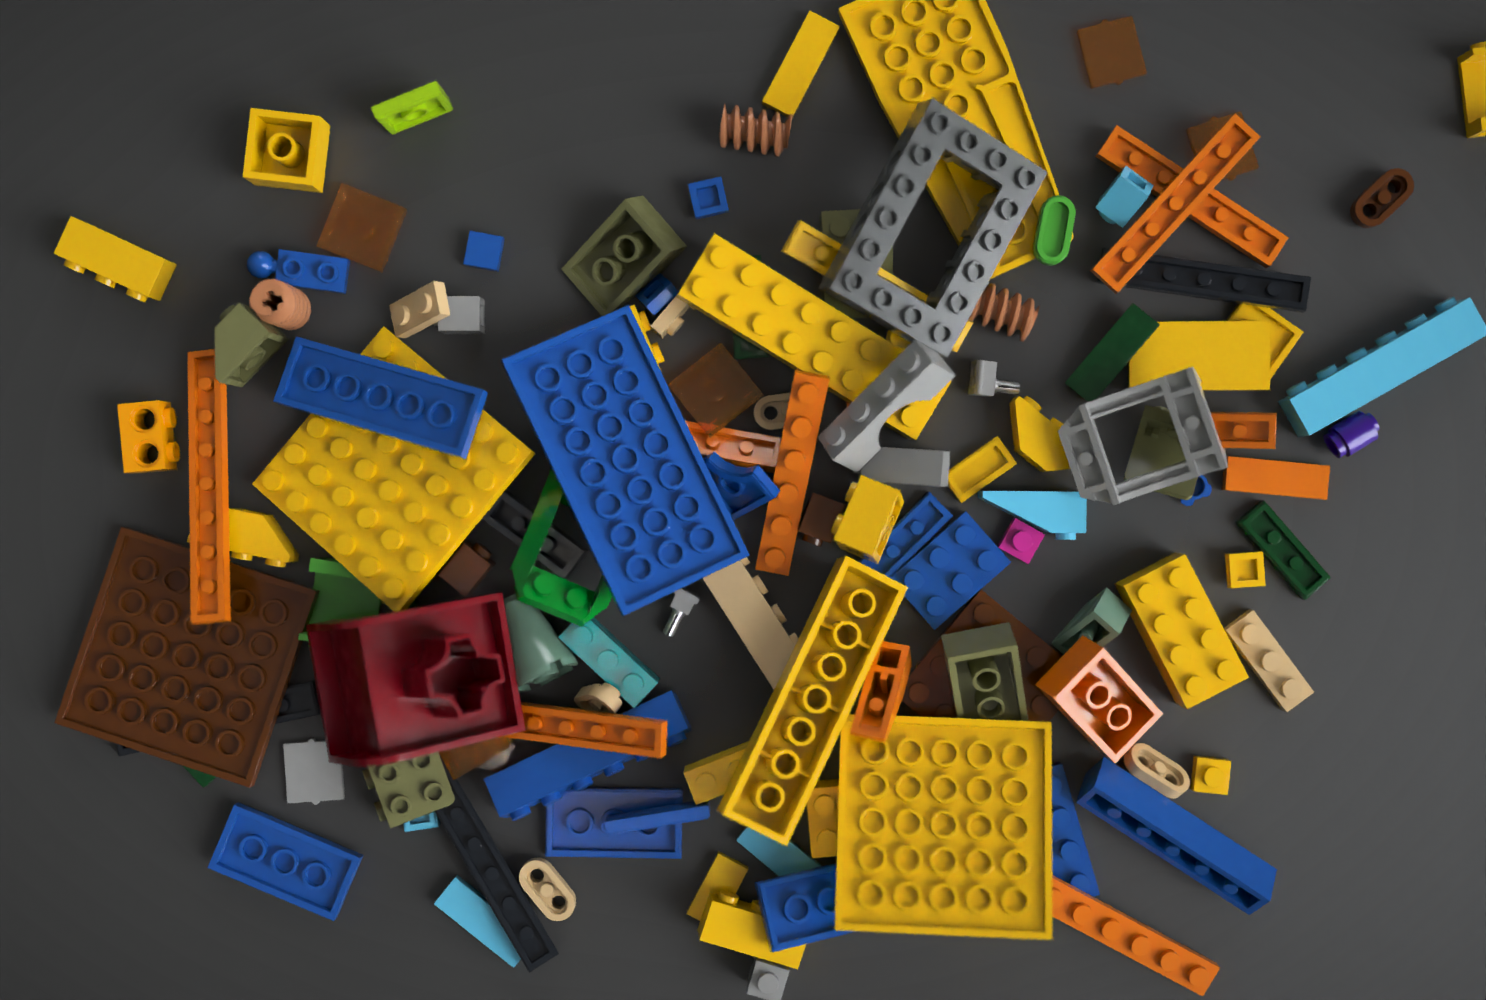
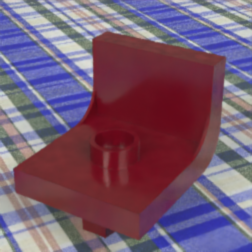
M502 592L350 619H335L306 625L330 763L354 767L376 766L525 731Z

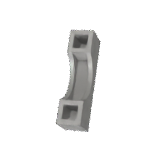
M915 339L818 436V439L833 461L858 472L881 449L878 435L884 422L895 411L909 403L931 400L955 377V374L938 352Z

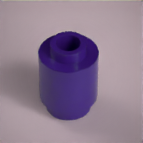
M1358 410L1330 427L1329 433L1325 434L1323 438L1326 446L1335 457L1341 458L1344 455L1349 457L1377 440V431L1380 430V427L1373 415L1370 413L1365 414Z

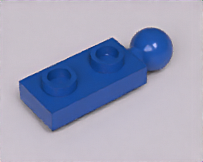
M279 249L278 260H274L265 251H256L247 259V269L256 278H266L275 273V279L293 287L346 294L350 260L347 258Z

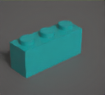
M595 617L582 627L571 623L558 637L606 683L614 686L621 693L620 696L633 708L644 699L660 680L651 669Z

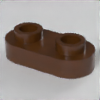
M1394 168L1381 174L1353 201L1350 208L1353 222L1362 228H1373L1382 224L1412 195L1414 180L1410 173L1401 168ZM1389 182L1395 185V193H1391L1388 190ZM1364 206H1367V207L1370 208V210H1371V216H1370V217H1367V216L1364 215V213H1363V208H1364Z

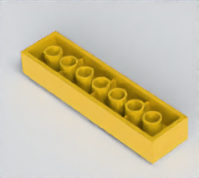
M715 233L676 295L678 299L792 369L830 376L827 390L850 404L903 352L897 346ZM951 381L931 400L915 401L901 407L883 425L908 440H917Z
M848 556L836 559L716 810L717 812L787 846L908 587Z

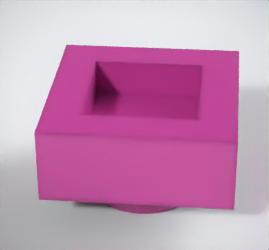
M1013 518L997 547L1018 560L1029 564L1045 534Z

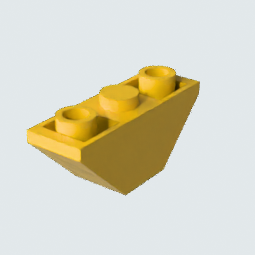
M1020 396L1014 397L1009 403L1014 451L1040 472L1071 469L1058 434V430L1063 423L1054 417L1051 420L1047 419L1040 413L1042 407L1028 396H1025L1024 399Z
M229 508L230 551H232V558L252 561L253 556L266 558L265 564L276 567H286V563L298 562V552L273 515L241 508ZM190 534L187 538L188 543H190Z

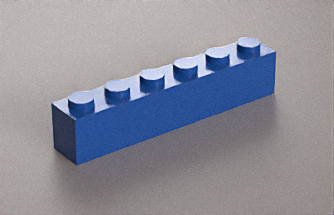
M672 690L621 714L668 720V747L682 743L687 739L685 734L693 731L677 694ZM556 744L484 778V781L499 817H511L512 821L529 815L531 813L530 807L542 802L543 806H547L563 798L561 792L572 787L575 792L592 785L594 783L592 778L602 773L608 777L625 769L623 763L636 758V761L640 762L650 757Z
M1105 757L1085 773L1076 800L1077 804L1248 915L1271 901L1276 868Z

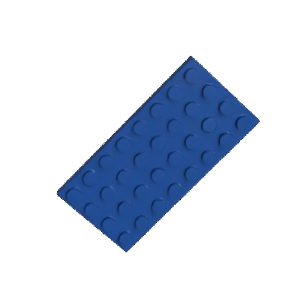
M629 305L501 360L508 379L622 617L750 556Z

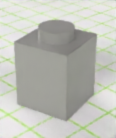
M447 296L451 315L433 324L438 326V331L443 334H485V300L480 296Z
M754 957L746 981L747 994L766 1000H781L790 968Z

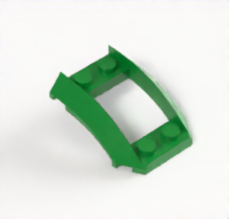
M550 467L547 481L509 570L513 572L515 580L514 590L518 601L582 627L608 607L612 594L603 576H601L596 590L592 591L534 566L559 504L570 507Z

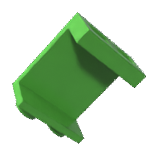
M326 557L310 558L309 572H315L313 589L320 592L309 624L380 614L382 600L336 559ZM307 631L299 633L298 640L308 641Z

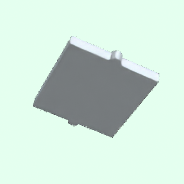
M311 738L307 742L283 744L287 803L312 802L314 805H317L320 801L345 799L343 765L329 762L325 740L316 741L315 738Z

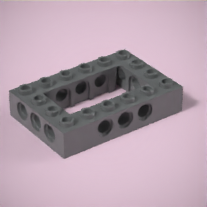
M932 98L918 103L818 289L908 342L912 343L917 339L938 352L941 357L948 358L1048 172ZM942 155V160L945 162H954L971 173V178L984 181L998 190V192L988 193L979 201L977 206L980 208L969 229L963 231L961 235L963 237L962 242L952 260H947L944 266L947 269L936 290L930 292L925 304L880 277L877 273Z

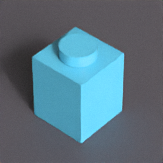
M1125 165L1102 194L1095 208L1099 210L1100 216L1110 224H1118L1123 228L1149 197L1154 185Z

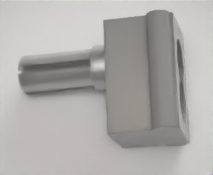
M985 360L971 361L968 395L992 397L997 392L1018 394L1020 389L999 386L1019 388L1020 384L1018 382L996 379L997 362Z
M685 588L674 592L675 597L670 605L673 608L672 613L663 630L665 635L677 614L678 617L668 635L669 637L674 636L685 614L689 615L693 605L699 603L700 597L698 594Z

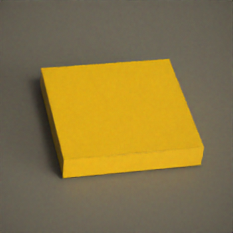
M1237 304L1226 320L1270 321V379L1304 333L1274 310L1266 307Z

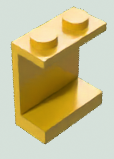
M1486 41L1470 45L1469 51L1457 57L1467 138L1486 136Z

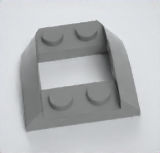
M1193 366L1079 405L1071 417L1066 420L1058 430V434L1081 498L1116 505L1143 494L1228 467L1225 448H1222L1200 384L1202 381ZM1164 395L1186 460L1116 484L1094 419Z

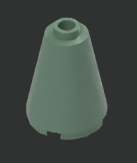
M516 594L503 599L519 693L530 691V683H540L541 686L546 685L572 671V666L578 665L574 654L558 638V633L539 609L518 601Z

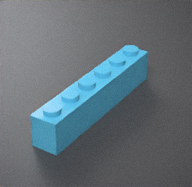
M1455 297L1444 300L1434 306L1437 311L1428 317L1425 314H1421L1405 323L1407 329L1398 334L1394 330L1375 340L1377 346L1366 351L1365 347L1347 355L1345 357L1347 363L1336 368L1335 364L1330 365L1317 372L1315 375L1318 379L1307 385L1305 381H1302L1287 389L1286 393L1288 396L1278 401L1297 436L1312 435L1485 337L1486 324L1471 298L1456 301Z

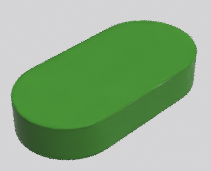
M1060 195L1052 196L1040 208L1033 243V254L1041 264L1047 266L1056 265L1068 255L1076 210L1072 201L1067 197Z

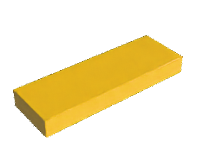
M809 10L762 100L763 105L780 112V114L786 117L789 114H793L794 117L839 31V25Z

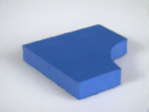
M715 451L703 458L733 520L769 502L780 492L759 465L749 468L735 466L722 459Z

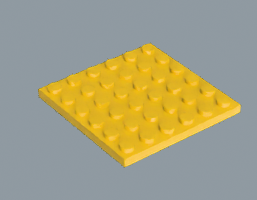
M384 326L360 354L447 379ZM484 409L482 410L466 459L310 414L252 485L395 612L405 610L411 605L536 453Z
M848 714L840 731L834 930L1052 940V722L896 716L886 742L851 735L850 731L855 714Z

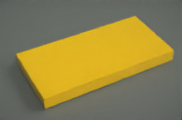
M1270 321L1158 322L1160 326L1128 362V388L1193 366L1202 381L1200 384L1203 391L1270 390Z

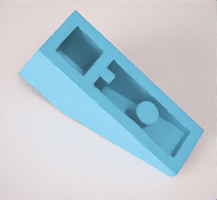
M978 491L979 499L1044 532L1055 533V540H1076V533H1086L1087 499L1081 498L1079 492Z

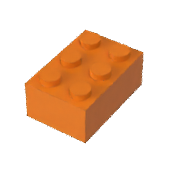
M1084 635L1035 684L1086 740L1114 763L1163 714L1109 653Z

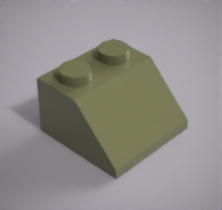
M242 303L231 305L221 314L219 318L221 322L215 327V378L220 383L242 388L289 338L278 327L263 322L251 307Z

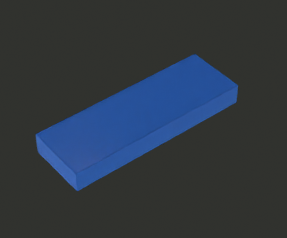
M927 492L895 524L879 563L876 564L864 558H860L858 562L891 578L953 515L930 492Z
M708 800L696 805L695 801L607 815L605 820L606 833L613 835L709 819L711 812L710 803Z

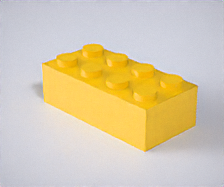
M1173 553L1114 583L1123 602L1132 609L1130 615L1177 705L1189 709L1249 678L1186 554Z

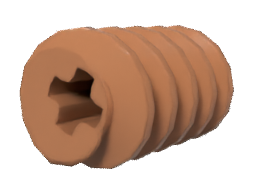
M724 104L719 133L721 148H726L730 139H733L735 150H739L743 142L746 141L748 152L752 153L756 145L760 144L761 153L766 155L770 147L773 146L775 157H780L784 148H788L793 114H789L786 121L782 123L780 112L777 111L771 121H769L765 109H762L758 118H754L752 107H749L745 115L741 116L739 105H735L731 113L728 114Z
M266 279L258 283L252 290L250 307L263 322L285 330H297L303 327L309 320L311 303L307 295L300 289L277 279Z
M990 283L979 298L969 317V321L973 322L978 315H982L981 326L985 327L991 319L995 320L994 331L996 332L1004 324L1008 325L1007 336L1011 337L1018 329L1020 330V341L1023 342L1028 337L1035 323L1040 306L1034 310L1035 301L1033 298H1028L1021 305L1022 296L1020 293H1015L1009 300V290L1007 288H1002L996 295V285Z

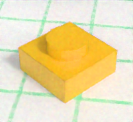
M1263 552L1225 554L1227 588L1266 586Z
M1194 756L1190 789L1194 792L1228 795L1231 761L1223 758Z

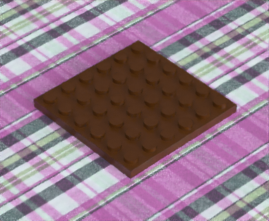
M121 527L54 723L251 788L255 785L303 642L298 640L299 633L307 631L306 625L310 622L320 591L230 561L231 621L201 625L192 624L190 548L128 527Z

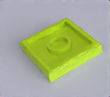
M434 81L374 105L371 109L375 119L390 134L394 135L451 112L453 106L439 83Z

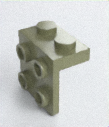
M1145 405L1125 471L1124 481L1186 460L1167 408ZM1198 477L1155 490L1154 492L1189 500L1193 496Z
M439 752L394 763L368 766L367 769L362 770L368 789L376 788L380 799L374 802L380 822L387 820L390 829L449 806L455 800Z

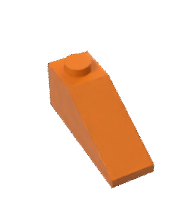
M887 641L882 642L865 678L850 731L851 735L886 742L909 679L912 667L910 646Z

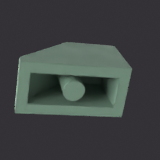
M1106 587L1079 610L1053 640L1052 645L1064 655L1084 635L1103 647L1120 635L1132 609Z

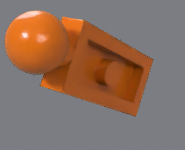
M1210 412L1222 448L1276 449L1277 413Z

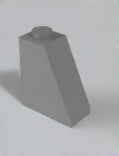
M881 447L858 472L853 471V473H858V481L860 476L863 475L881 483L948 487L950 451Z

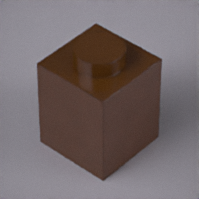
M812 492L798 528L799 532L804 533L802 540L819 547L822 546L823 541L831 543L834 536L831 533L833 524L838 514L843 513L845 504Z
M467 542L460 547L438 576L464 597H467L474 592L496 563L490 559L493 555L492 552L481 543L476 542L473 545Z

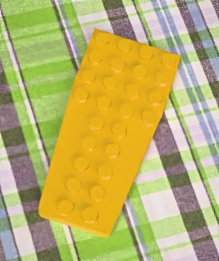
M855 0L838 8L840 19L879 105L898 139L918 103L933 98L1048 172L990 279L1036 259L1033 254V243L1040 208L1047 199L1059 195L1008 49L986 0ZM941 155L925 187L959 246L963 240V237H961L963 231L969 229L980 208L977 205L981 198L988 193L998 192V190L982 180H974L970 177L971 173L954 162H945L942 160L943 156Z

